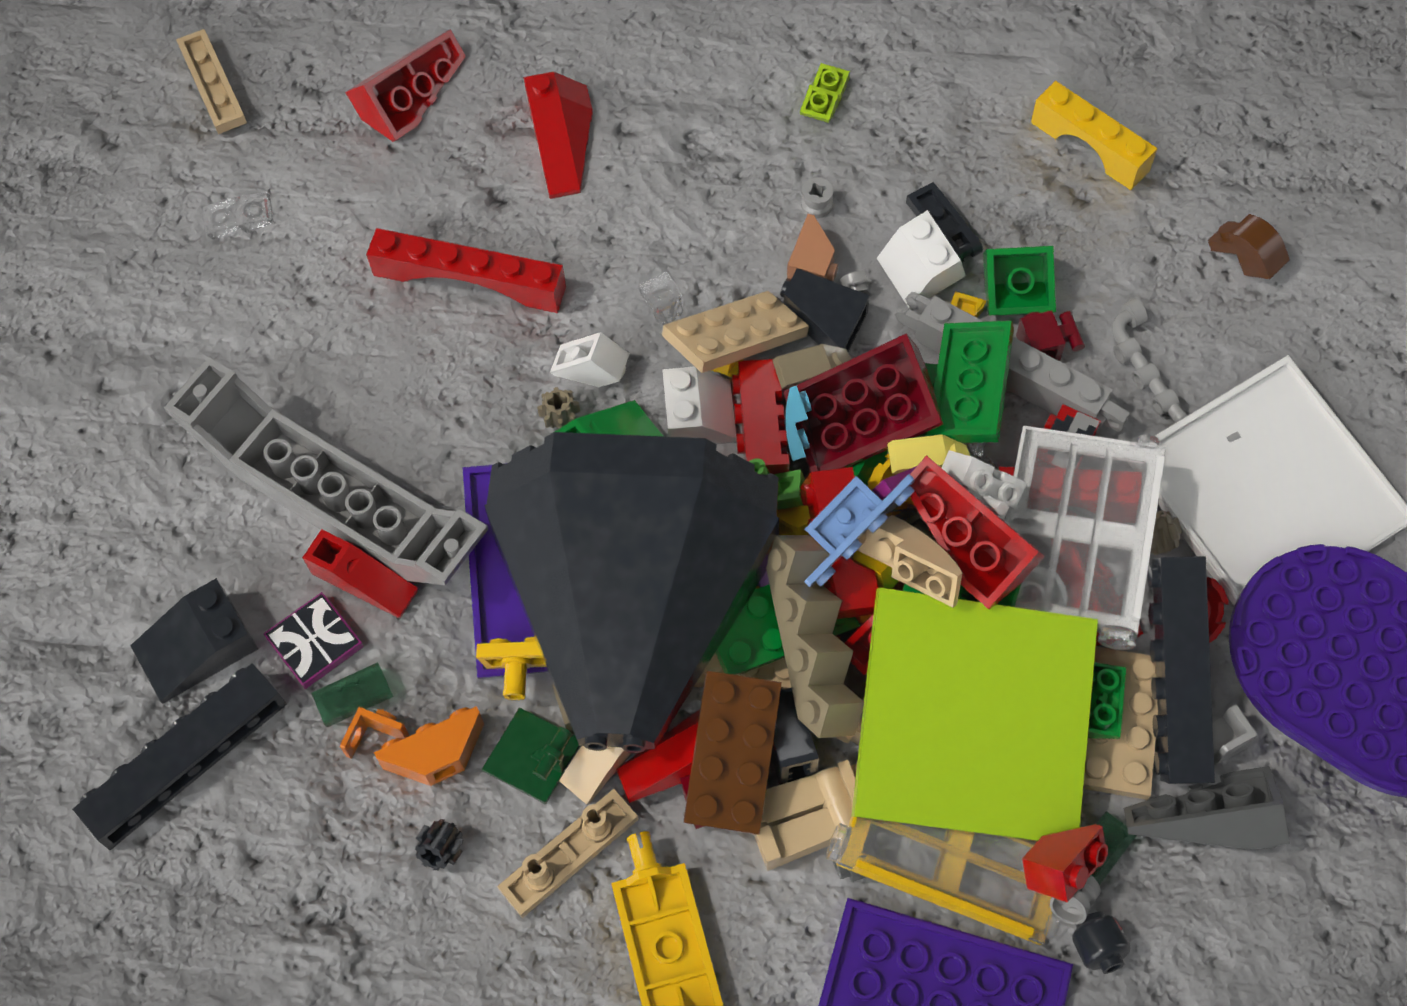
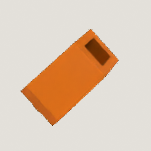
M477 706L471 709L468 707L454 711L449 716V719L437 724L428 723L419 727L415 734L404 739L395 738L387 741L382 745V749L375 751L374 754L383 770L432 786L465 771L484 722Z

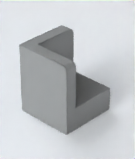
M1237 705L1228 708L1221 718L1212 722L1214 764L1218 765L1247 749L1257 737V733Z

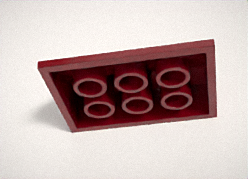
M907 333L797 385L799 393L806 391L812 411L806 412L807 420L795 424L797 430L804 428L810 448L805 449L804 452L811 472L851 467L888 450L887 444L892 440L914 438L943 425L928 370L919 348ZM790 389L783 391L786 402Z

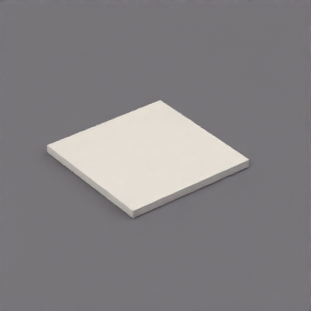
M1289 355L1138 446L1140 449L1166 450L1158 505L1162 510L1169 511L1172 518L1178 517L1183 532L1181 536L1197 557L1206 556V569L1224 588L1227 597L1234 606L1242 589L1251 577L1263 565L1277 556L1279 557L1299 547L1317 544L1343 548L1350 546L1369 552L1407 527L1406 502ZM1238 431L1241 438L1229 442L1226 437ZM1128 463L1134 473H1141L1142 479L1145 465Z

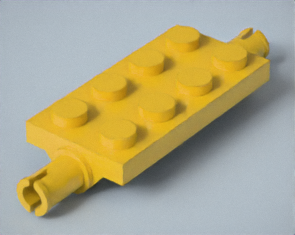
M640 832L643 848L639 847L636 833L627 837V843L629 844L635 867L632 871L633 875L627 879L613 882L611 885L642 1006H723L685 863L671 867H662L661 863H657L650 832Z

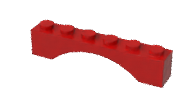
M376 228L366 253L373 276L401 282L427 277L461 280L497 291L526 307L558 313L566 289L563 265Z

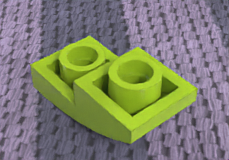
M820 63L813 85H809L800 109V115L829 123L843 96L850 78V71Z

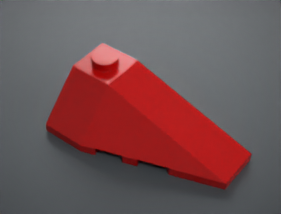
M927 455L910 474L915 479L910 485L915 490L910 498L923 521L929 527L937 544L950 555L962 572L960 585L989 610L1019 586L1045 557V555Z
M700 709L664 734L655 749H645V751L638 753L616 769L629 803L681 784L680 778L690 775Z

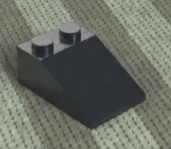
M217 578L182 597L130 645L162 704L258 650L240 615Z

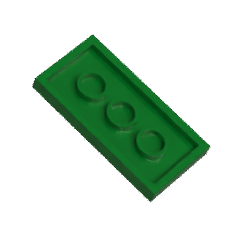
M1012 321L944 323L934 384V393L943 425L928 431L926 436L943 434L961 443L999 442L1014 334Z
M770 584L754 590L715 652L724 673L741 675L785 658ZM857 618L836 619L832 634L839 637L857 630L860 627Z

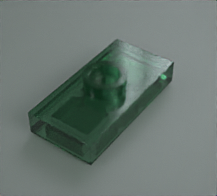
M378 662L311 693L326 727H330L355 715L359 707L368 709L394 697Z

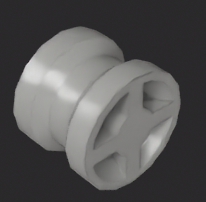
M815 177L810 178L803 184L801 208L806 215L812 214L815 218H821L828 215L832 210L834 190L828 180Z

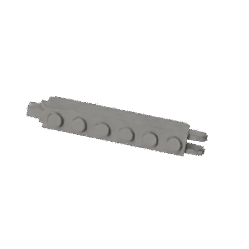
M915 292L908 294L905 300L909 307L915 309L921 315L902 306L895 313L899 322L916 331L915 338L920 344L937 353H940L944 323L984 322L935 295L930 300ZM1013 337L1006 390L1056 416L1062 404L1100 420L1099 427L1104 425L1117 432L1121 431L1130 413L1116 404L1117 401L1110 397L1113 389Z

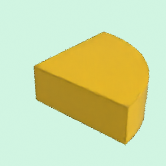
M955 291L951 304L977 318L983 312L987 300Z

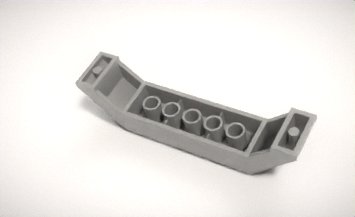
M208 357L164 407L165 411L239 479L320 530L323 529L353 544L407 581L446 585L488 531L486 524L459 508L456 511L432 507L273 410L240 380L234 371L211 357Z

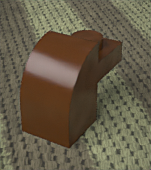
M1248 214L1240 223L1235 221L1226 222L1207 240L1211 251L1236 254L1245 276L1270 280L1290 261L1280 234L1271 224L1256 215Z

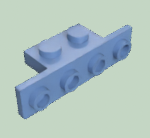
M908 474L882 501L856 476L804 529L830 554L804 583L809 587H812L815 583L820 587L824 585L836 572L832 565L841 556L848 560L861 547L862 543L858 539L865 531L869 529L874 533L889 518L884 512L894 502L901 506L915 490L910 485L915 479Z

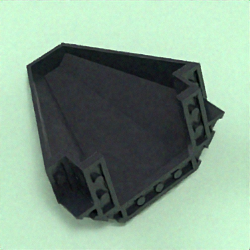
M553 432L546 436L544 444L537 448L529 445L512 454V459L509 463L502 464L498 462L492 465L487 504L484 505L492 534L579 746H584L586 749L593 751H602L607 749V747H619L631 753H640L645 751V749L656 748L767 571L768 556L772 549L775 535H779V517H777L779 477L771 473L768 475L759 474L754 471L755 464L734 453L728 456L716 451L717 444L706 438Z

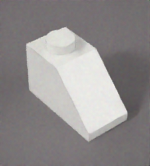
M600 332L560 345L550 373L557 377L601 387L620 381L625 374V365L630 353Z

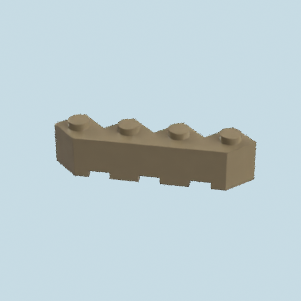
M775 535L772 549L768 556L766 570L798 719L818 738L853 736L858 727L864 701L844 685L853 650L832 634L842 600L823 585L820 587L815 583L812 587H809L804 583L830 554L811 535Z

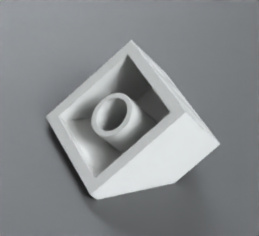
M928 210L899 227L877 257L878 262L906 305L905 298L911 292L918 293L929 299L966 276L960 258Z
M696 367L662 369L668 437L706 438L716 444L736 442L729 379L709 371L701 373Z

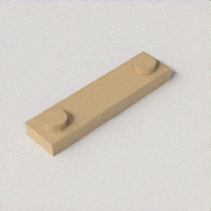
M205 29L176 39L217 133L221 134L247 124Z

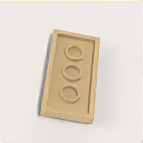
M765 291L663 325L662 336L701 373L807 337L809 325L771 292Z
M1096 646L1094 662L1126 667L1120 739H1087L1083 789L1148 800L1151 796L1156 740L1152 722L1153 716L1158 715L1157 700L1153 699L1151 693V681L1153 677H1156V662L1151 661L1150 655Z

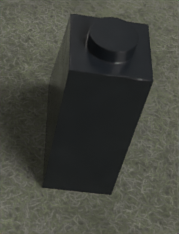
M798 268L792 279L787 278L784 281L780 296L784 298L783 304L809 325L807 334L818 345L826 344L847 349V352H849L868 314L870 295Z
M781 687L771 752L779 785L816 774L819 761L810 731L798 719L792 688L784 689V687Z

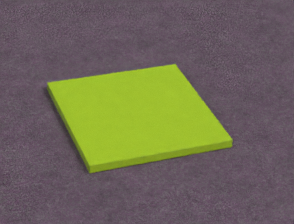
M877 588L851 816L1038 841L1044 835L1080 828L1098 619L997 604L989 610L981 602L958 599L957 605L951 607L926 594Z

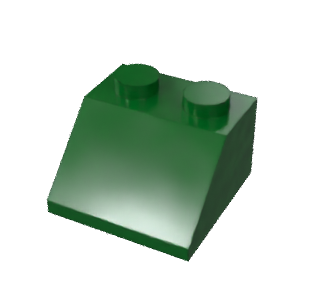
M1054 246L986 249L983 252L984 287L989 316L1029 314L1031 312L1042 313L1051 310L1053 313L1056 312Z

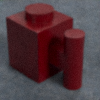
M1052 310L1042 313L1031 312L1020 318L1016 333L1017 339L1058 361L1061 360L1065 342L1070 343L1073 352H1078L1085 348L1084 341L1070 311L1059 315L1062 324L1059 326Z

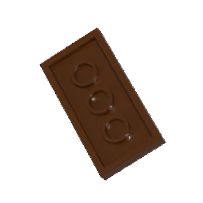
M706 671L683 823L760 834L782 682Z

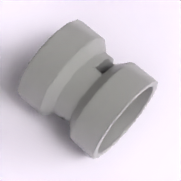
M1091 875L1087 879L1085 886L1079 889L1068 903L1052 897L1050 899V908L1054 915L1068 924L1078 925L1083 923L1090 912V906L1094 904L1100 894L1098 882Z

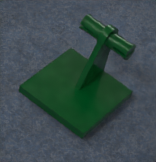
M519 707L484 764L482 771L546 805L580 746L576 737L567 729L557 727Z

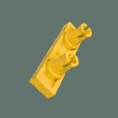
M535 637L525 638L524 642H511L507 639L496 638L491 639L489 643L477 644L476 658L486 669L505 668L503 697L508 700L525 699L528 668L547 667Z

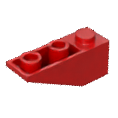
M323 529L320 530L302 557L312 575L399 619L419 590L416 586L353 544Z

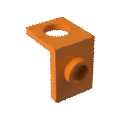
M359 707L340 744V748L346 757L352 759L367 727L401 739L409 737V733L403 723L396 721L397 718L393 714L381 709H377L376 713Z

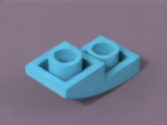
M797 385L790 387L785 414L787 442L792 461L806 457L804 450L810 448L804 428L797 430L795 425L807 420L806 412L812 411L806 391L799 393Z

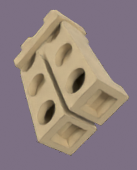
M845 760L837 763L838 767L828 768L814 775L766 789L760 834L753 835H755V840L767 871L835 844L838 840L837 836L846 834L852 815L857 764L850 766L849 761ZM870 824L868 832H871L872 824Z

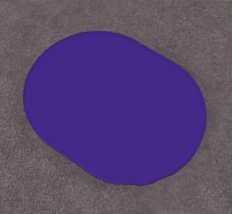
M1324 544L1308 545L1273 558L1263 565L1244 586L1236 600L1229 625L1230 655L1237 679L1243 691L1259 713L1275 728L1350 778L1376 791L1407 798V572L1380 556L1350 546L1343 548L1325 546Z

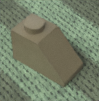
M820 344L777 356L772 361L781 388L787 390L851 360L847 349Z

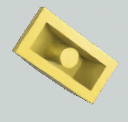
M943 434L892 440L887 444L892 474L895 475L918 466L926 455L941 468L949 450L970 456L967 445Z

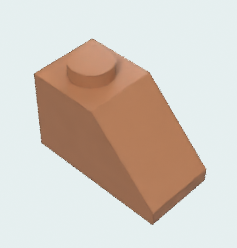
M807 214L788 262L787 278L792 279L798 268L834 282L838 271V264L834 263L835 249L812 214Z

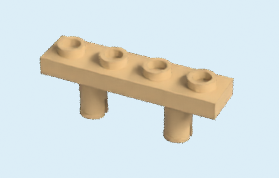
M615 789L611 790L596 804L587 806L583 810L582 816L539 852L527 856L522 866L497 886L498 890L521 918L525 917L639 820L638 815Z

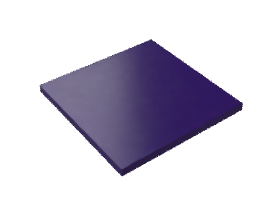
M847 898L818 1006H1065L1073 964Z

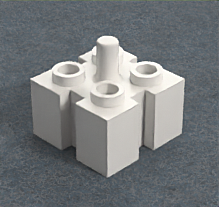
M949 450L942 465L943 470L1001 519L1004 520L1009 507L1017 508L1027 482L1006 472L995 470V467L974 457Z

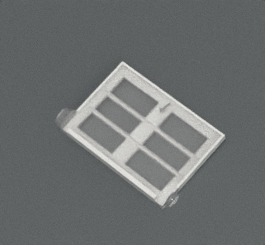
M1023 425L1014 477L1027 482V485L1017 508H1008L1005 521L1010 522V526L1045 557L1021 583L1015 607L1098 619L1097 632H1099L1098 642L1100 644L1117 650L1135 648L1166 447L1159 446V438L1145 434L1140 435L1137 442Z

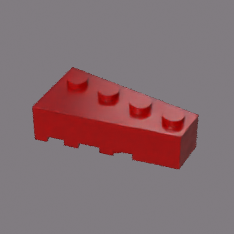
M773 359L738 361V374H732L733 395H740V404H734L735 424H742V433L736 434L737 454H744V459L747 461L758 458L762 459L771 474L789 472L790 463L789 454H787L783 404L781 405L782 388L772 361Z

